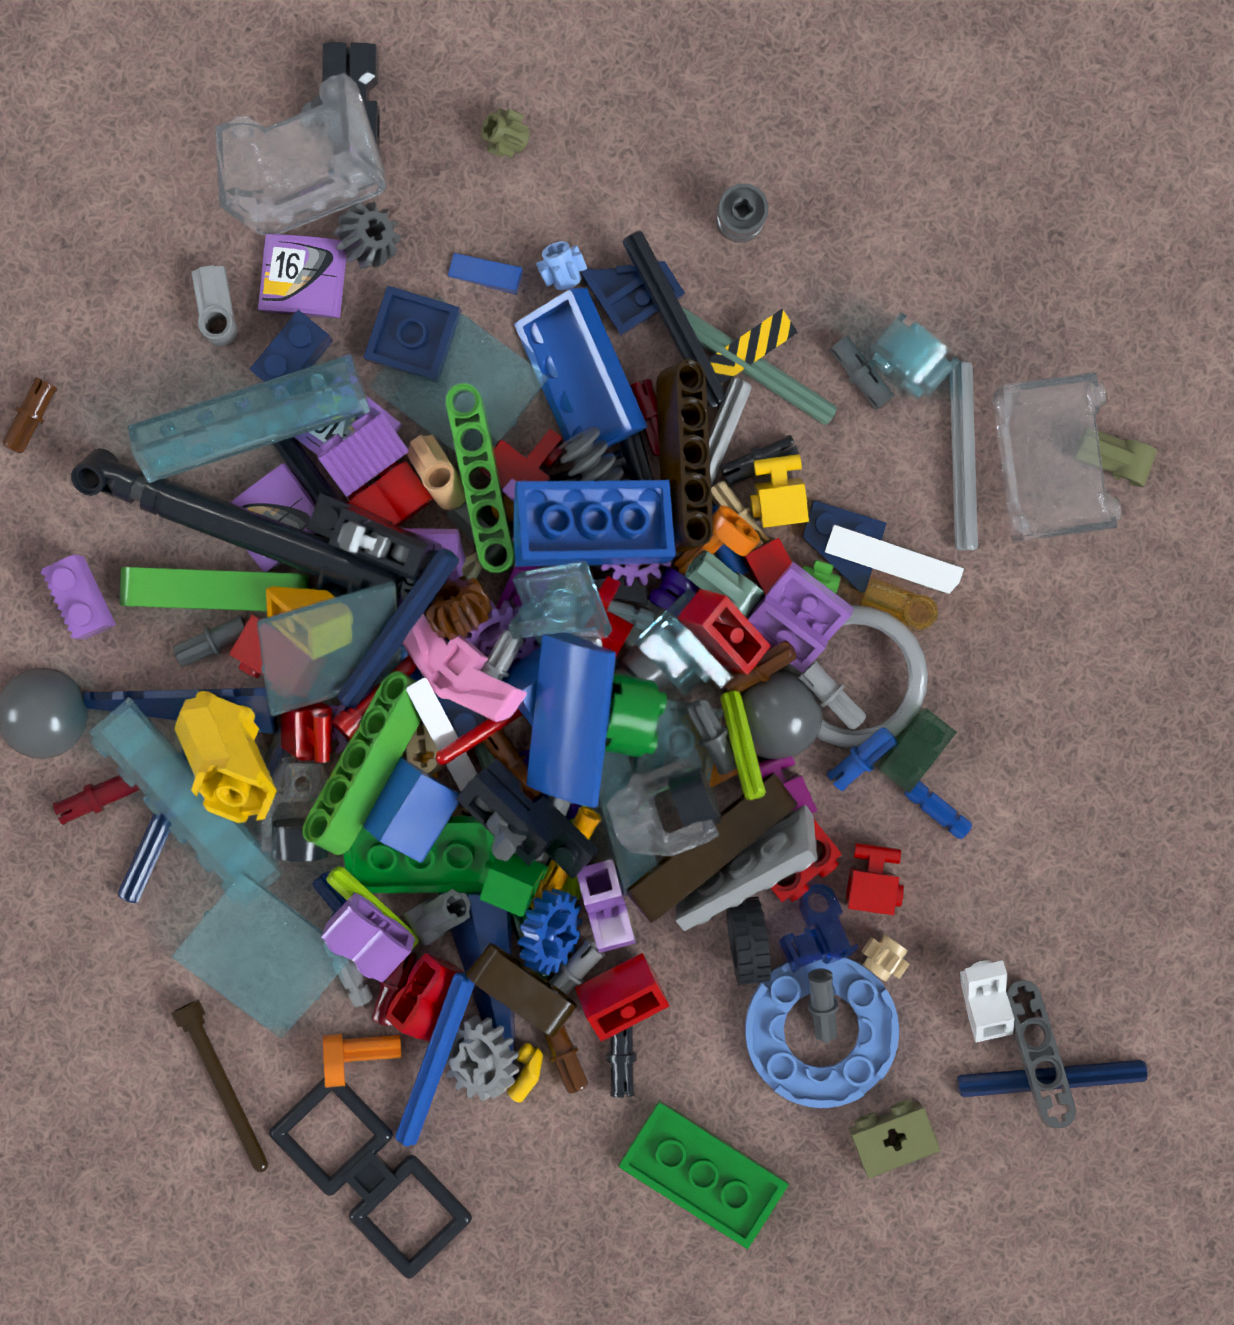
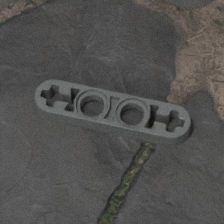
M1020 980L1011 984L1007 988L1006 993L1014 1016L1013 1033L1037 1112L1041 1121L1046 1126L1053 1129L1065 1128L1075 1119L1076 1106L1041 992L1034 983ZM1022 987L1024 993H1031L1032 1000L1027 1002L1029 1014L1037 1010L1039 1018H1029L1019 1023L1017 1016L1025 1015V1011L1021 1003L1015 1004L1013 1001V997L1018 994L1017 988ZM1030 1024L1038 1025L1044 1032V1041L1039 1046H1031L1024 1039V1030ZM1041 1062L1050 1063L1056 1070L1055 1079L1050 1084L1039 1082L1035 1076V1069ZM1058 1086L1061 1087L1062 1093L1054 1094L1057 1104L1065 1105L1067 1112L1061 1115V1122H1058V1119L1054 1116L1049 1117L1047 1110L1053 1107L1051 1097L1049 1095L1042 1098L1040 1091L1053 1090Z

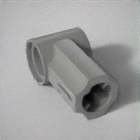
M214 265L199 267L197 270L191 271L199 313L198 327L211 344L224 347L231 344L238 334L225 266ZM215 319H226L227 326L222 333H210V325Z

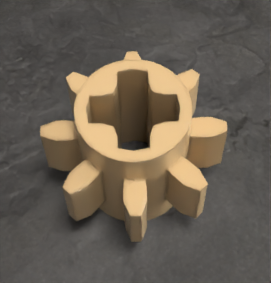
M886 934L883 935L879 942L871 937L861 950L868 957L863 966L885 982L891 974L900 979L910 965L903 959L908 950Z

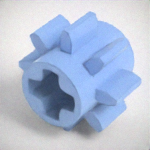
M564 241L555 242L547 246L542 251L544 260L536 263L546 286L554 284L558 290H566L576 286L581 281L579 271L587 269L578 246L575 245L570 248L569 244Z

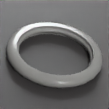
M851 605L854 608L853 613L842 626L851 624L867 625L882 631L892 638L901 649L907 662L909 674L908 689L903 702L896 712L886 721L872 728L861 730L842 729L822 719L821 729L817 738L837 747H859L882 727H886L896 737L916 717L927 692V665L925 655L917 638L904 623L891 614L873 607ZM791 664L783 667L784 670L799 675L802 674Z

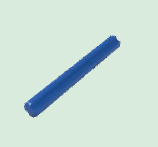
M464 972L455 973L452 978L395 1135L396 1141L402 1143L403 1146L409 1147L410 1145L417 1144L475 984Z

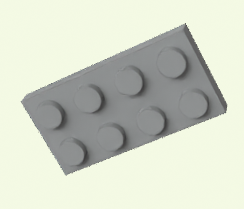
M803 805L788 813L676 905V922L686 931L695 925H702L708 922L712 916L729 907L740 905L751 895L761 890L772 888L779 880L794 872H801L817 861L814 817L807 806Z

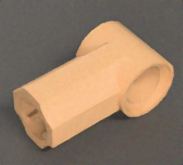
M432 434L429 436L420 435L412 440L408 449L409 452L406 455L421 477L424 487L442 509L454 510L460 507L466 501L462 478L453 467L437 439Z

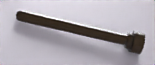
M195 1000L174 1010L171 1015L177 1027H182L184 1033L189 1032L253 1168L257 1172H264L268 1168V1161L202 1025L205 1023L203 1015L206 1013L200 1000Z

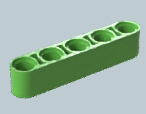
M459 383L448 391L446 407L480 564L486 570L502 573L513 566L515 551L485 404L482 395L474 386L467 383ZM464 392L472 393L475 397L474 408L466 413L457 411L455 400L458 395ZM472 430L480 431L483 435V444L476 451H468L463 445L465 434ZM479 468H485L491 474L490 485L483 490L475 489L471 483L472 473ZM487 506H493L499 512V521L492 528H484L479 522L480 511ZM495 544L503 545L507 551L506 562L498 567L492 566L487 560V551Z
M121 567L119 606L267 612V588L276 586L308 589L309 575Z
M399 671L392 672L385 677L362 717L359 728L347 744L305 820L303 836L306 841L335 855L344 854L352 846L422 720L406 691L407 687L417 682L416 680Z

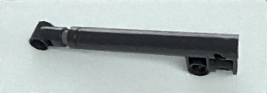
M94 449L71 472V481L74 487L84 495L93 496L101 492L130 504L136 500L140 502V509L154 515L159 514V517L319 577L316 590H326L334 597H337L339 601L344 602L349 607L352 614V622L355 623L359 620L378 627V634L382 632L397 609L405 577L330 545V540L174 481L170 482L161 476L153 474L149 479L144 478L142 471L119 463L114 454L106 449Z

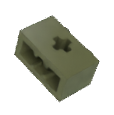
M911 1099L897 1102L890 1107L891 1112L877 1117L876 1113L863 1115L854 1121L855 1126L848 1128L868 1179L940 1152L926 1111L919 1101L913 1103ZM894 1128L899 1134H897V1142L891 1144L887 1139L889 1137L888 1130Z

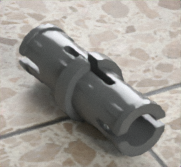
M848 335L829 349V352L849 375L847 380L851 385L856 384L875 411L895 396L874 370L876 366L872 360L869 362L866 360Z

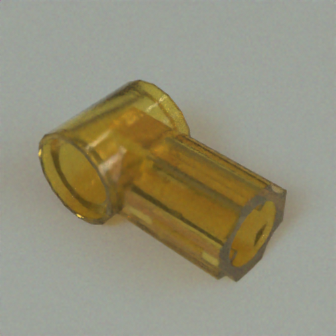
M873 577L869 581L860 606L873 607L891 614L913 632L925 631L934 624L938 616L937 604L932 598L926 595L914 594ZM922 604L927 608L929 618L926 623H916L910 618L909 609L912 605Z

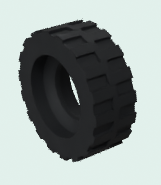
M758 896L748 897L740 905L726 909L731 957L738 985L767 982L771 979L769 944L761 902Z

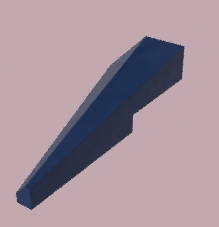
M271 687L83 692L86 708L177 720L186 699L195 698L198 692L208 691L219 698L250 708L255 714L254 723L259 728L258 732L274 734L278 730L277 702L272 703Z
M458 892L465 893L471 902L469 908L470 917L451 929L465 973L468 972L489 943L497 945L512 956L511 913L480 900L482 892ZM474 985L472 994L481 1020L483 1021L488 1017L491 1018L492 1028L494 1029L502 1025L504 1027L502 1037L504 1039H513L509 1049L515 1052V1012L477 985Z

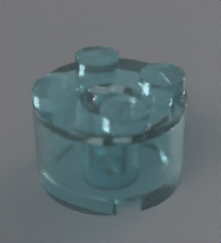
M900 312L870 348L874 353L870 361L886 375L893 370L900 376L903 381L899 386L917 400L922 395L929 398L956 367L959 360L954 356L949 361L944 356L949 349L917 322H914L910 327L903 323L907 315Z

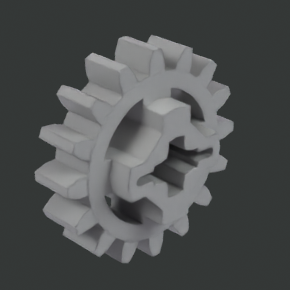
M474 1015L468 1020L466 1018L462 1019L445 1064L449 1065L451 1069L446 1073L447 1078L455 1076L458 1080L455 1088L459 1090L462 1087H466L467 1097L472 1098L478 1094L481 1101H485L491 1096L494 1099L504 1093L508 1087L515 1083L512 1076L519 1072V1068L512 1063L514 1059L519 1057V1054L509 1049L513 1039H504L502 1037L504 1027L501 1025L496 1029L492 1028V1019L489 1017L483 1021H480L478 1015Z

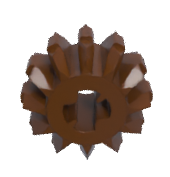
M464 575L454 581L449 578L447 583L443 584L424 611V616L432 631L436 632L439 638L447 637L449 640H453L458 635L466 637L468 632L472 630L478 631V625L489 620L488 614L492 607L490 605V598L482 584H479L476 578L467 579Z

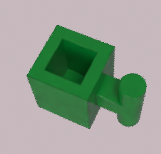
M515 852L508 861L497 858L494 862L488 860L479 878V882L484 884L480 900L523 918L535 898L540 880L544 879L548 866L537 861L528 866Z

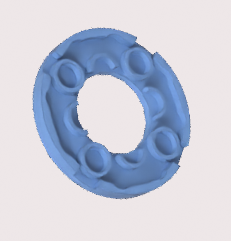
M810 953L794 957L780 964L771 971L770 981L761 982L758 985L746 1013L745 1039L755 1069L776 1093L799 1105L814 1108H831L858 1100L880 1079L884 1078L896 1055L899 1040V1022L896 1008L889 992L881 981L862 964L837 954ZM819 968L828 969L832 972L834 995H838L851 1005L857 1015L859 1027L856 1045L849 1055L834 1065L823 1067L805 1064L795 1057L787 1046L784 1035L787 1013L798 1000L810 994L808 974L812 970Z

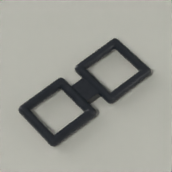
M323 1078L269 1131L273 1141L325 1195H334L342 1186L348 1183L363 1198L349 1212V1220L407 1279H411L419 1273L472 1221L471 1213L415 1155L407 1156L399 1165L392 1169L377 1154L392 1139V1130L346 1082L345 1086L325 1088V1078ZM333 1091L374 1136L330 1177L288 1132ZM412 1174L448 1211L453 1219L409 1260L367 1215Z

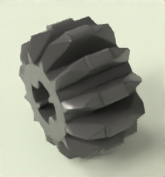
M375 201L368 202L366 205L360 202L355 203L349 208V211H345L339 216L338 222L340 225L335 228L333 234L342 239L336 249H345L348 252L346 262H353L357 259L360 269H366L370 265L378 268L385 264L387 259L389 260L395 256L398 251L395 245L400 242L402 236L393 231L399 221H389L387 218L389 208L378 212Z

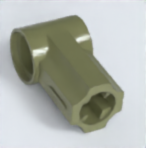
M1087 427L1080 438L1074 459L1110 472L1112 477L1120 480V477L1130 480V485L1144 487L1158 450L1139 441L1130 439L1123 441Z

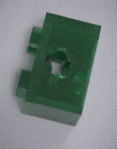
M921 708L910 725L896 738V746L887 752L874 768L903 791L910 793L957 732L930 710Z

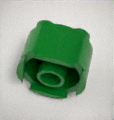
M613 673L605 752L632 757H641L645 753L653 754L658 744V733L656 731L658 717L664 713L667 703L666 693L658 690L655 681Z

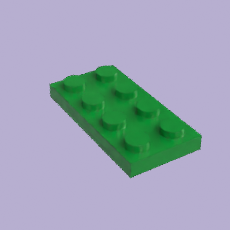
M451 816L423 863L380 842L363 826L352 846L343 854L345 869L372 894L445 893L451 889L456 892H482L484 884L479 882L481 872L488 860L494 862L496 859L492 853V844L495 842L494 836L474 816Z
M658 1100L618 1163L620 1169L747 1250L789 1186L788 1181L661 1100Z

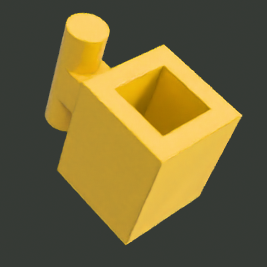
M800 454L754 460L755 476L770 474L771 481L755 483L756 494L750 495L752 517H759L763 528L809 522L805 483L800 477L787 478V471L802 469Z

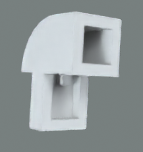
M988 960L979 961L971 967L965 968V971H961V985L975 1042L1013 1035L1014 1016L1006 993L1007 972L1003 960L993 963Z

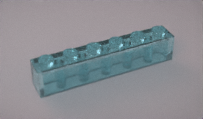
M350 354L128 425L132 454L148 483L371 411L363 382Z
M130 697L126 698L89 731L94 737L90 740L94 748L103 757L106 758L110 755L120 766L117 772L129 786L133 787L136 784L146 796L143 800L149 809L157 816L163 813L172 823L169 826L172 834L182 844L186 842L191 844L198 852L195 855L196 860L207 872L211 873L214 870L223 880L221 887L232 900L237 901L240 899L245 905H248L282 875L283 868L272 858L271 854L242 822L236 823L206 810L202 805L205 799L199 792L196 797L191 791L195 775L190 764Z

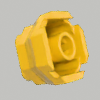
M201 691L196 694L195 698L185 700L174 728L195 775L191 791L196 797L199 792L205 798L202 805L210 813L236 823L247 822L248 817L251 815H258L256 820H263L266 818L277 790L254 741L259 730L258 726L254 723L255 714L246 706L234 704L215 696L211 692Z

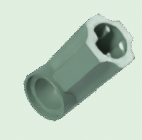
M706 550L695 556L687 567L688 569L685 574L687 579L700 589L727 595L746 618L765 594L762 589L738 572L734 573L723 562Z

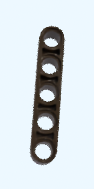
M685 359L662 370L657 376L656 381L660 480H669L675 552L678 553L705 545L710 541L713 534L706 376L702 366L692 359Z
M774 772L762 778L765 788V795L763 797L747 800L744 794H742L720 812L722 822L710 826V831L706 834H702L701 830L694 833L626 890V894L649 923L656 921L797 806L798 802Z

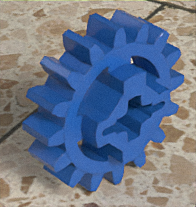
M553 888L552 891L544 890L542 899L537 897L534 899L533 911L527 909L526 916L528 919H525L520 927L522 932H524V936L518 941V945L524 946L520 953V958L526 960L524 964L526 967L549 975L550 971L557 973L560 964L566 965L568 963L567 954L575 952L573 944H577L581 935L577 927L583 922V919L577 917L582 908L581 905L576 904V896Z

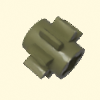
M499 108L497 113L489 114L483 123L481 132L482 138L490 142L487 151L499 157L505 155L510 158L513 157L514 153H520L526 147L529 140V129L526 125L521 124L524 115L510 108L507 111Z

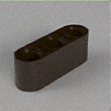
M493 943L487 945L466 973L467 977L475 985L551 1037L556 1036L578 1007L567 994Z

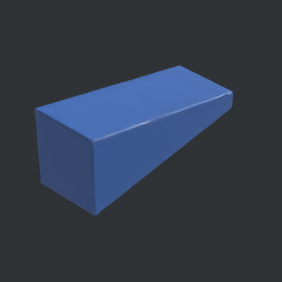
M454 253L448 277L517 295L523 271L522 267Z

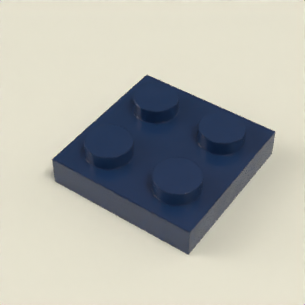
M387 285L363 358L368 362L438 383L462 310L458 306Z

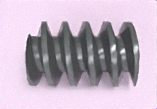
M590 427L560 445L559 449L565 448L567 450L560 459V462L573 461L575 463L568 472L569 476L581 474L583 478L580 481H629L628 479L619 480L624 473L622 467H611L616 459L614 454H603L607 449V442L605 440L594 441L600 433L597 427Z

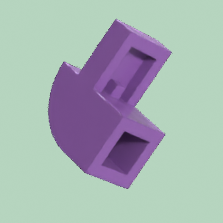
M613 859L585 866L577 875L598 953L635 944L626 903Z

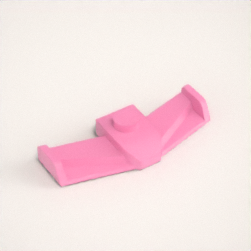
M424 613L402 643L424 678L428 680L434 693L440 698L450 699L491 720L498 722L511 717L526 696L525 691L480 671L489 658L465 637L458 635L455 639L450 640L449 643L445 637L439 638L436 632L432 631Z

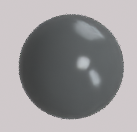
M49 668L30 669L13 677L0 693V735L16 752L36 759L53 758L70 750L81 738L87 723V708L84 703V695L79 686L66 674Z
M779 669L770 675L769 681H759L740 693L755 752L759 757L765 759L795 757L808 749L820 732L823 719L821 701L798 679L799 674Z

